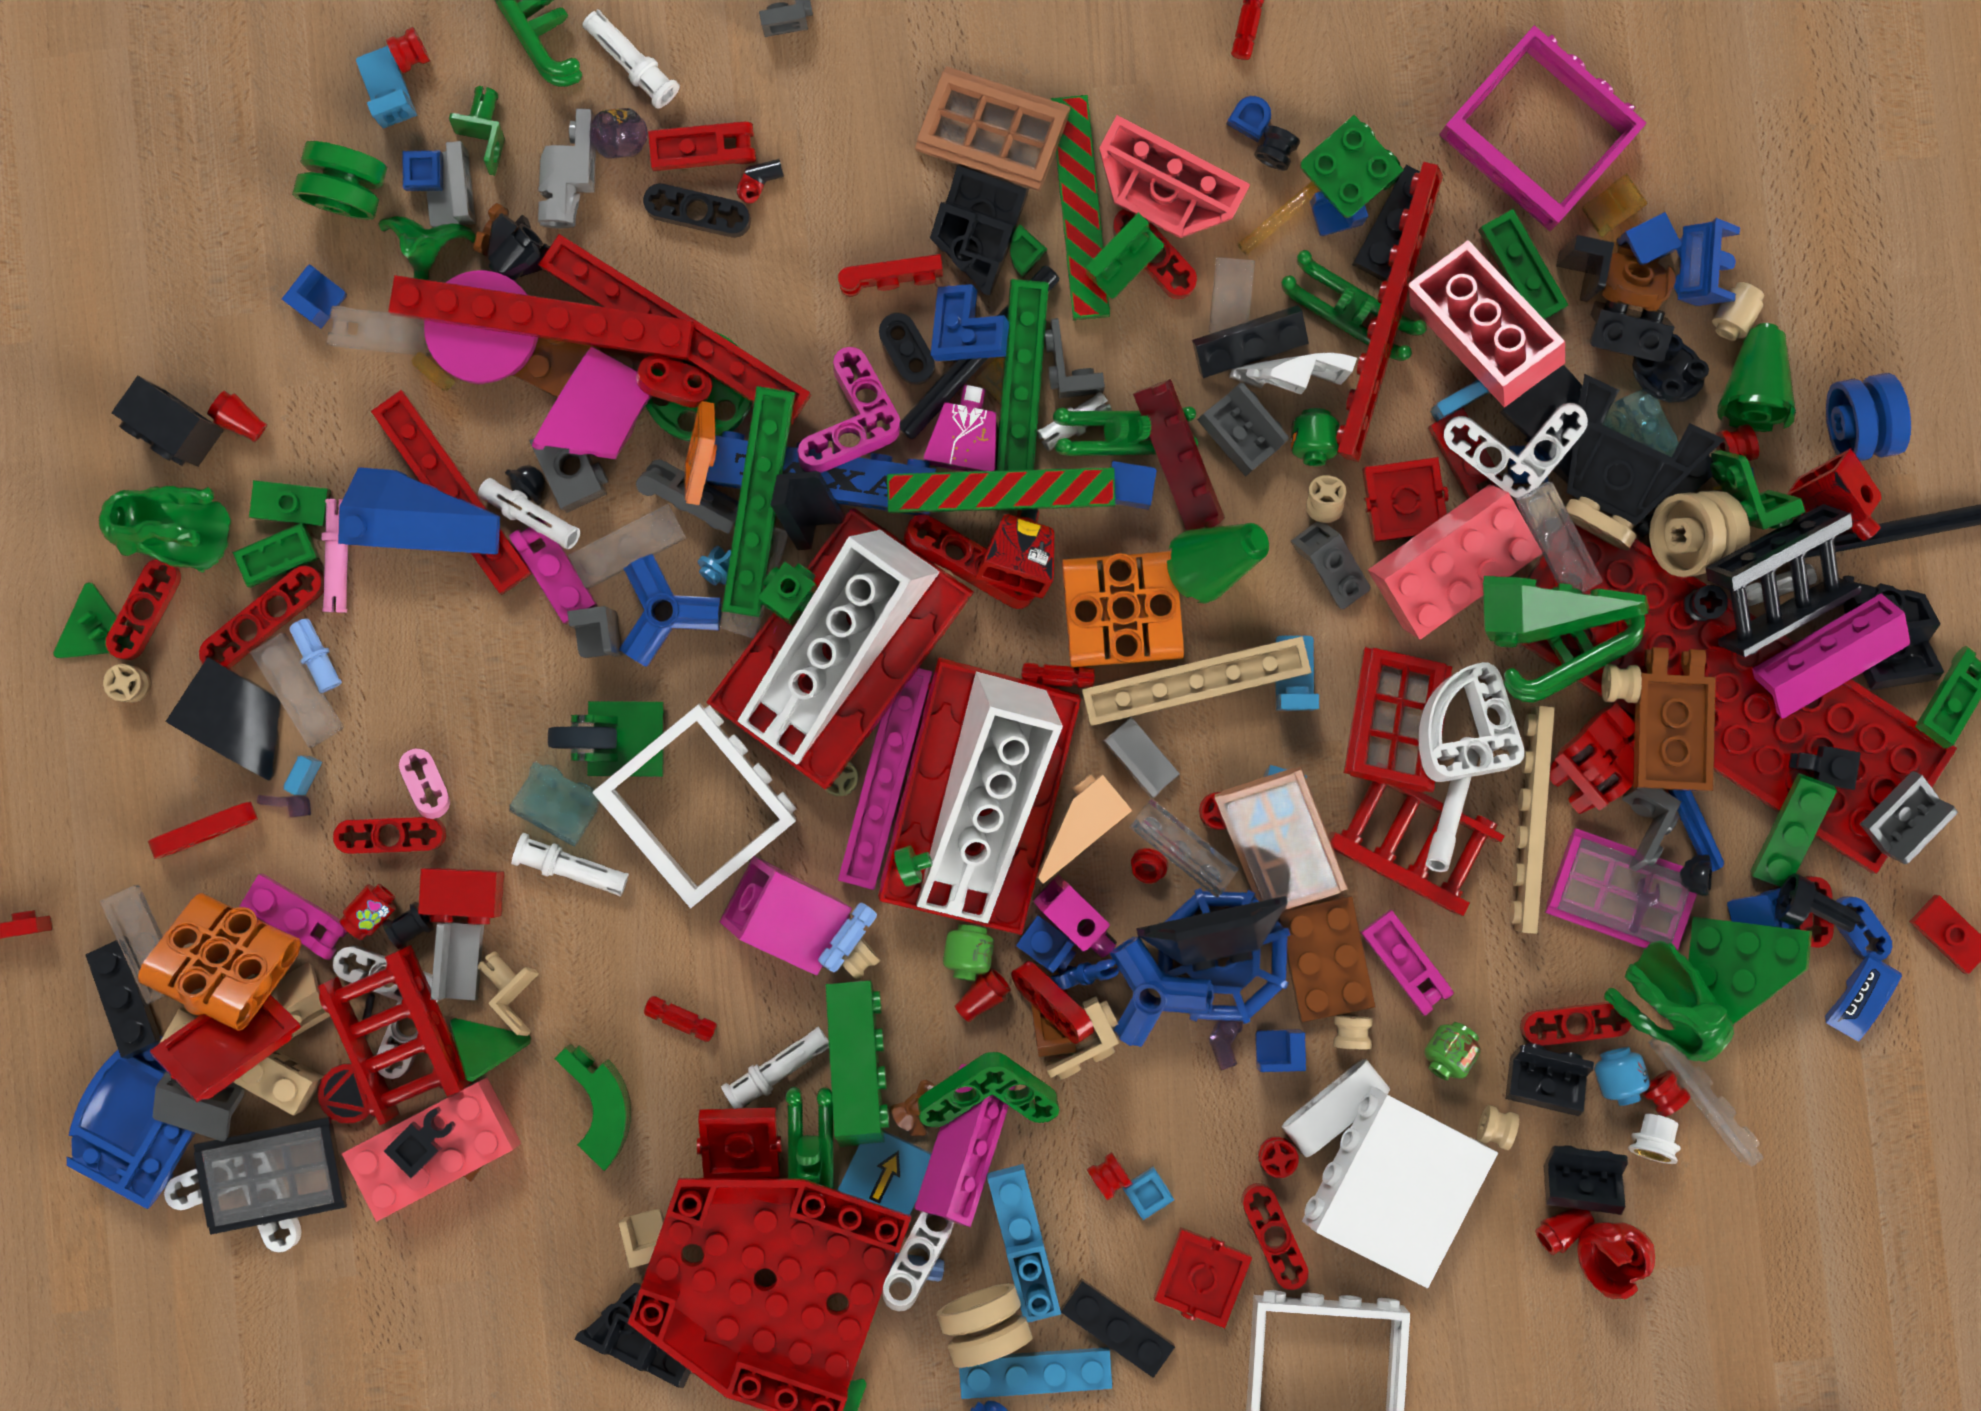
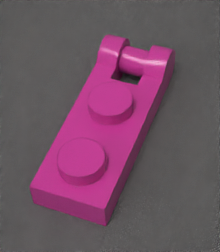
M539 517L536 518L538 521L542 522L543 524L549 527L546 521L542 520ZM531 527L522 532L518 529L509 535L514 546L525 560L564 624L569 623L567 611L597 606L591 593L559 543L538 533ZM542 538L546 547L535 553L530 544Z
M258 874L239 906L251 909L259 919L299 938L301 944L327 960H331L336 951L334 946L339 937H344L347 933L340 924V919L265 874ZM319 924L327 929L321 939L314 935Z
M1388 910L1360 932L1423 1016L1433 1010L1432 1006L1440 999L1447 1000L1454 994L1451 987L1392 910ZM1428 978L1432 987L1422 994L1417 986Z

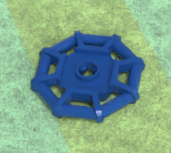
M1199 888L1194 890L1195 894L1165 922L1191 917L1200 909L1203 914L1209 913L1208 906L1236 907L1259 901L1254 896L1255 892L1250 890L1244 893L1202 891ZM1277 922L1263 945L1272 942L1271 974L1260 969L1261 948L1259 951L1252 952L1253 959L1233 964H1231L1230 960H1227L1224 967L1218 966V960H1214L1215 968L1193 972L1192 965L1173 969V959L1158 950V967L1160 970L1171 975V977L1187 973L1191 978L1211 979L1215 994H1233L1237 1006L1212 1005L1209 1015L1188 1013L1190 1020L1195 1022L1198 1019L1243 1021V1024L1251 1022L1250 1018L1279 991L1287 989L1289 984L1286 981L1288 936L1291 934L1288 928H1284ZM1256 976L1268 981L1245 1003L1243 1002L1240 991Z

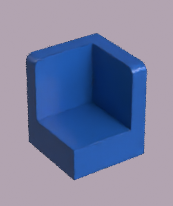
M1321 191L1316 192L1310 201L1320 236H1327L1362 226L1368 218L1366 206L1362 207L1350 218L1343 217Z
M1666 212L1624 232L1616 239L1619 246L1626 243L1629 244L1640 265H1645L1659 257L1662 259L1682 246Z
M309 264L282 297V300L322 329L347 297V293Z
M1112 461L1110 468H1114L1115 504L1149 509L1152 503L1156 469Z
M1300 1029L1256 1031V1068L1260 1072L1306 1071L1305 1032Z

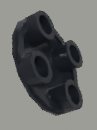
M1672 334L1663 362L1634 356L1632 364L1635 379L1641 388L1652 397L1669 403L1685 402L1695 397L1702 389L1704 380L1709 372L1707 363L1701 360L1695 351L1685 345L1676 334Z

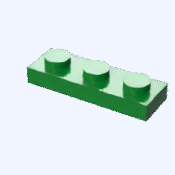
M1514 209L1478 229L1506 280L1544 320L1569 306Z
M1798 773L1750 870L1753 877L1782 887L1790 875L1797 873L1837 792L1835 786Z

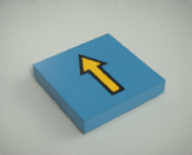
M884 1131L885 1142L860 1144L837 1191L910 1215L918 1198L932 1153Z

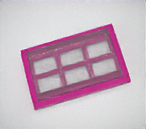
M1574 828L1566 846L1544 913L1642 948L1648 947L1652 942L1663 941L1667 944L1671 942L1678 950L1697 894L1688 891L1687 888L1681 885L1680 871L1684 866L1659 858L1654 865H1647L1638 871H1634L1629 868V865L1637 852L1636 849Z

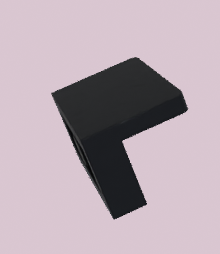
M1576 235L1559 252L1556 267L1585 272L1580 301L1588 302L1605 288L1614 242Z
M812 471L777 475L770 505L796 549H812L816 525L843 523L844 514L820 472Z

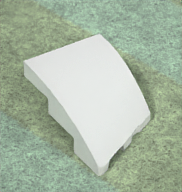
M1337 353L1302 355L1239 366L1231 370L1229 378L1258 388H1262L1266 382L1302 394L1308 385L1311 375L1341 385L1352 373L1357 358Z

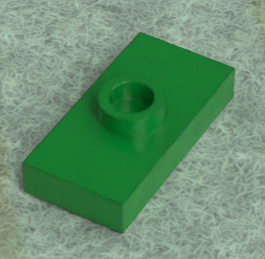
M253 480L249 518L326 527L325 499H330L331 490Z
M303 523L232 552L244 582L249 588L320 559L307 527Z

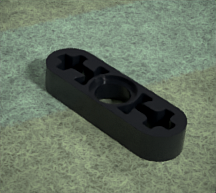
M661 183L650 186L643 197L644 207L648 214L658 221L732 238L743 236L751 225L748 209L743 203L736 200ZM661 194H665L668 202L679 205L678 197H683L679 207L680 216H675L677 213L675 207L664 205L661 211H657L652 200L659 199ZM701 201L707 205L708 212L703 219L692 220L687 216V208L692 202ZM714 206H719L718 211L721 215L731 216L733 210L738 211L739 217L743 219L742 223L736 222L734 228H730L726 219L716 217V225L711 224L715 217Z

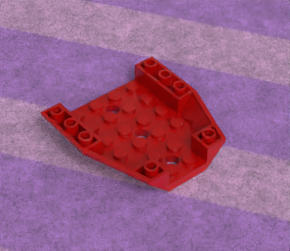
M678 1178L628 1324L726 1398L765 1411H843L848 1398V1387L880 1300L885 1279L889 1274L896 1253L899 1254L912 1216L805 1179ZM689 1244H696L702 1248L704 1257L698 1262H689L683 1256V1248ZM760 1269H770L775 1273L777 1280L773 1285L764 1287L756 1282L755 1274ZM834 1293H841L847 1297L849 1304L845 1309L835 1311L828 1306V1297Z

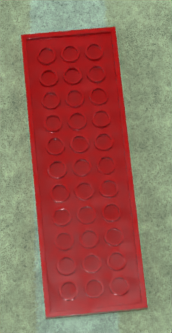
M1566 518L1527 577L1528 579H1535L1536 586L1545 589H1552L1558 587L1559 583L1570 584L1572 588L1579 589L1583 592L1582 594L1590 595L1593 589L1646 595L1649 612L1644 615L1645 628L1643 630V637L1639 645L1631 652L1609 663L1616 665L1619 669H1626L1630 665H1636L1640 667L1641 673L1647 674L1644 663L1645 650H1651L1653 647L1668 648L1667 675L1684 676L1681 666L1682 652H1689L1690 649L1705 650L1704 677H1716L1714 771L1778 813L1798 773L1811 778L1814 776V772L1788 768L1791 753L1798 754V752L1817 755L1818 746L1860 752L1855 790L1836 788L1837 792L1815 837L1872 874L1879 872L1888 856L1881 853L1860 823L1912 771L1923 775L1929 785L1933 787L1957 750V747L1954 745L1946 749L1915 727L1917 721L1852 679L1789 716L1781 718L1776 712L1772 694L1755 680L1752 668L1792 646L1795 642L1784 635L1760 648L1755 654L1746 657L1720 647L1718 639L1736 629L1731 600L1728 599L1726 611L1718 618L1700 622L1692 620L1684 611V598L1693 589L1706 586V584L1694 576L1680 577L1671 575L1659 565L1652 553V549L1636 538L1629 550H1623L1605 542ZM1700 598V605H1705L1707 609L1711 608V602ZM1750 613L1751 621L1757 618ZM1624 620L1583 631L1593 647L1626 630L1628 626ZM1570 634L1560 636L1563 644L1574 658L1582 654ZM1547 639L1532 643H1519L1556 668L1562 665ZM1604 667L1577 682L1602 697L1601 687ZM1617 699L1615 702L1635 719V703H1627L1625 699Z

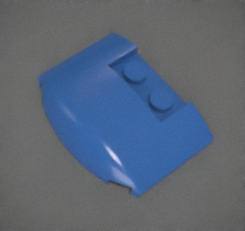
M151 1049L129 1059L121 1058L119 1050H117L98 1070L80 1099L69 1131V1136H72V1157H66L67 1166L140 1206L150 1209L173 1177V1171L194 1137L195 1132L153 1118L155 1089L166 1070L151 1055Z

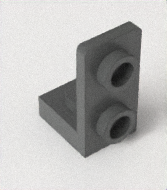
M795 0L794 5H788L785 2L774 3L767 6V10L759 11L765 37L808 30L806 17L813 16L810 0Z
M1059 318L1051 319L1050 329L1045 330L1044 337L1046 352H1053L1055 366L1048 367L1051 389H1058L1059 399L1095 395L1099 392L1103 394L1105 388L1103 372L1094 373L1093 368H1083L1072 371V376L1066 377Z
M1315 522L1291 540L1297 553L1313 564L1340 609L1347 608L1371 589L1340 533L1326 523Z
M1632 785L1624 793L1621 800L1631 805L1632 810L1637 814L1653 819L1629 865V868L1638 871L1647 865H1654L1663 851L1660 843L1664 835H1668L1676 826L1679 819L1676 812L1681 801L1662 789L1633 788Z

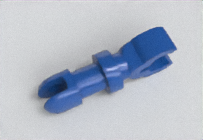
M1113 959L1102 960L1093 965L1089 962L1078 964L1077 967L1067 966L1064 971L1057 969L1060 975H1053L1050 978L1062 990H1065L1079 983L1084 986L1091 985L1096 979L1101 981L1112 979L1118 975L1119 968L1111 969L1116 964V961Z

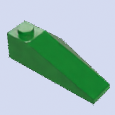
M1484 576L1485 632L1489 640L1494 641V644L1500 647L1513 648L1517 647L1518 643H1532L1645 615L1649 612L1646 595L1605 589H1593L1590 595L1582 594L1583 592L1579 589L1572 588L1570 584L1559 583L1558 587L1545 589L1537 587L1535 579Z

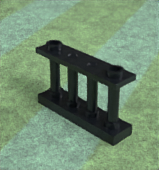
M1822 504L1794 519L1790 525L1778 528L1705 567L1708 581L1730 590L1736 629L1718 639L1720 647L1743 657L1755 654L1760 648L1834 607L1843 605L1847 600L1861 593V586L1839 578L1834 539L1838 534L1853 527L1851 513ZM1819 546L1823 582L1809 589L1805 554ZM1789 562L1795 597L1780 605L1775 571L1781 565ZM1760 577L1765 613L1751 621L1745 587Z

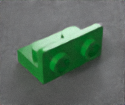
M1138 212L1085 267L1086 275L1111 299H1115L1164 248V244L1149 230V222Z

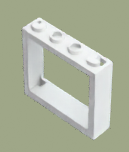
M700 703L592 792L690 909L796 822L793 812L797 809L784 792L777 795L768 785L773 779L760 763L753 767L744 755L748 752V749L735 734L728 737L721 729L720 725L724 721L710 705L704 708ZM696 721L779 818L699 886L691 880L615 790L618 785Z
M1266 1290L1264 1291V1296H1253L1246 1411H1260L1266 1311L1390 1319L1391 1333L1386 1411H1404L1410 1312L1404 1305H1400L1399 1300L1378 1298L1377 1303H1364L1360 1297L1341 1295L1339 1296V1301L1324 1300V1295L1317 1293H1302L1301 1298L1286 1297L1285 1292Z

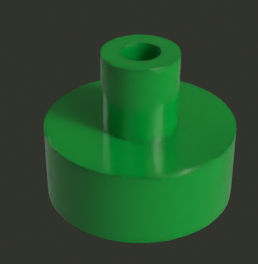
M911 846L894 851L897 869L906 887L922 882L921 870L933 866L929 852L916 855Z

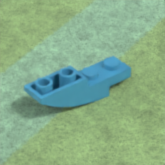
M1024 1164L989 1172L987 1179L1013 1281L1021 1302L1022 1316L1026 1317L1029 1323L1060 1315L1061 1310Z

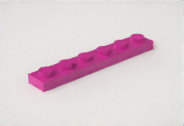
M919 668L880 720L838 881L875 890L926 700L928 684L931 681L932 671Z

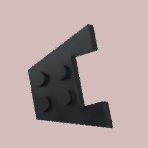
M1584 374L1580 406L1586 412L1588 423L1584 433L1573 446L1566 493L1578 499L1581 496L1589 498L1600 505L1601 510L1622 517L1636 526L1725 439L1689 423L1675 452L1670 457L1603 425L1620 390Z

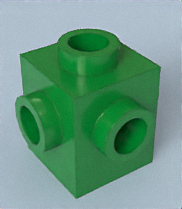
M784 562L780 569L774 567L766 576L763 582L765 589L758 599L763 606L793 627L818 588L816 583L813 582L816 576L799 563L792 567L787 562Z

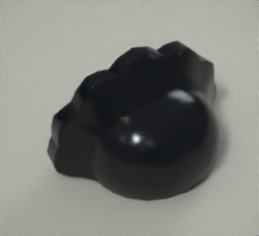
M525 465L517 470H506L505 474L510 478L512 491L519 490L525 493L527 499L533 500L537 505L542 503L545 478L539 469L531 465Z
M1696 855L1685 862L1684 867L1680 871V878L1682 879L1681 885L1687 888L1688 891L1700 896L1710 894L1712 863L1709 855Z

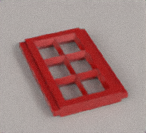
M1365 647L1362 655L1343 773L1397 787L1433 793L1436 781L1426 775L1421 762L1419 726L1428 699L1434 690L1451 676L1452 666L1374 647L1372 649ZM1444 716L1443 725H1442V735H1443V728H1444L1445 716Z

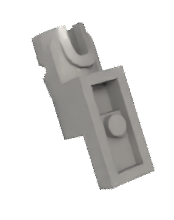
M576 109V121H570L569 139L570 143L575 144V146H545L541 155L538 191L543 197L548 199L540 201L538 205V222L543 227L559 229L575 227L580 194L576 192H595L597 120H594L595 115L591 109Z

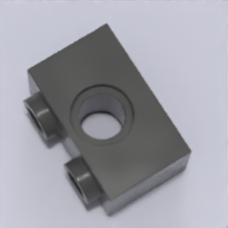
M534 438L531 439V440H529L531 446H532V443H533ZM545 446L543 450L532 447L558 505L564 512L568 513L607 495L603 484L608 483L607 476L599 462L593 464L589 454H570L569 449ZM571 457H578L581 462L578 472L573 475H565L563 471L565 461Z

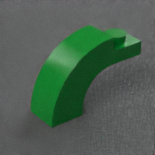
M570 1044L554 1059L585 1088L593 1106V1118L589 1131L577 1145L605 1171L618 1157L629 1133L631 1124L629 1092L621 1074L609 1059L596 1068L593 1065L595 1059L585 1048L580 1045L575 1048Z

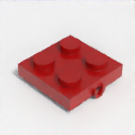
M1439 457L1369 466L1362 469L1366 498H1364V502H1366L1365 511L1369 513L1373 543L1415 537L1447 514L1445 502H1448L1449 494L1447 487H1443Z
M776 1107L699 1109L700 1138H697V1155L702 1156L703 1178L779 1177V1153L782 1151L781 1136H778Z
M1180 1227L1153 1299L1158 1303L1181 1311V1315L1189 1320L1195 1321L1196 1318H1199L1225 1329L1252 1256L1225 1245L1223 1240H1217L1213 1236L1207 1238Z

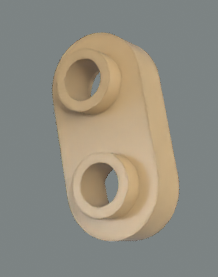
M1581 496L1579 500H1569L1562 512L1565 518L1617 548L1623 550L1630 549L1637 537L1632 531V523L1616 515H1613L1612 518L1599 511L1600 505L1589 498Z

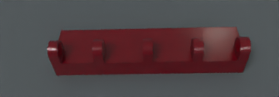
M1171 379L1136 391L1133 396L1141 416L1150 417L1151 434L1149 436L1186 530L1210 528L1220 524L1225 518Z

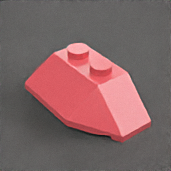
M1116 115L1099 147L1114 204L1134 215L1139 212L1148 222L1179 238L1232 220L1250 187L1249 183Z

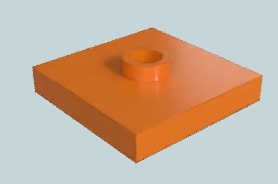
M701 401L698 406L684 465L685 500L688 504L700 505L708 468L714 465L717 445L714 444V403Z

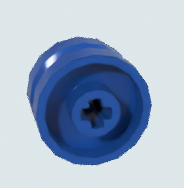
M1882 373L1868 376L1863 382L1854 378L1837 381L1830 386L1826 399V424L1830 441L1837 455L1851 449L1859 461H1866L1872 458L1873 454L1883 458L1899 455L1906 451L1911 435V413L1904 388L1895 375Z

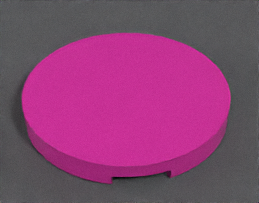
M477 270L465 272L446 282L528 295L515 281L492 271ZM424 320L426 343L435 361L455 378L473 384L491 383L502 380L510 375L513 376L529 361L538 342V337Z

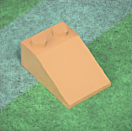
M1089 774L1072 788L1076 795L1070 799L1037 873V877L1042 883H1045L1132 811L1104 775H1100L1095 779L1092 774Z

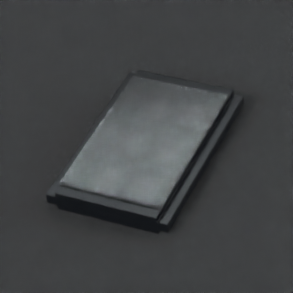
M331 1117L227 1137L225 1141L211 1140L194 1144L195 1163L207 1228H209L210 1235L347 1207L346 1191Z

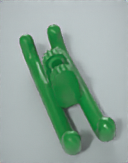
M494 0L537 71L548 83L558 87H568L581 81L580 62L573 57L564 61L553 60L538 38L568 18V14L563 7L556 8L551 12L528 21L527 18L548 6L554 0H522L519 3L515 0Z
M1300 251L1297 255L1299 267L1315 280L1340 294L1341 297L1336 305L1332 307L1301 288L1296 283V279L1291 275L1285 276L1282 279V290L1298 304L1369 346L1371 339L1367 338L1368 328L1362 325V322L1366 319L1369 312L1378 316L1381 303H1378V299L1318 264L1312 259L1309 251ZM1402 315L1398 330L1409 335L1419 336L1427 331V323L1423 320L1415 321ZM1393 344L1390 358L1397 361L1408 360L1412 355V350L1407 345L1399 346Z
M1187 406L1182 408L1187 422L1195 419L1197 413L1193 407ZM1062 407L1058 408L1053 414V421L1062 426H1104L1105 441H1070L1068 438L1059 439L1054 448L1060 455H1157L1152 441L1145 440L1151 434L1150 417L1141 416L1140 411H1068ZM1194 437V440L1198 447V439Z
M1641 615L1625 619L1624 621L1628 626L1626 630L1593 647L1583 630L1569 633L1582 653L1575 658L1563 644L1560 636L1548 638V643L1562 665L1534 680L1524 679L1514 668L1507 669L1504 673L1505 688L1514 698L1522 702L1535 703L1546 699L1636 648L1643 637L1645 616Z
M791 1087L786 1093L788 1107V1179H805L834 1189L832 1091L829 1088L823 1087L817 1093L818 1136L803 1135L802 1092L797 1087Z

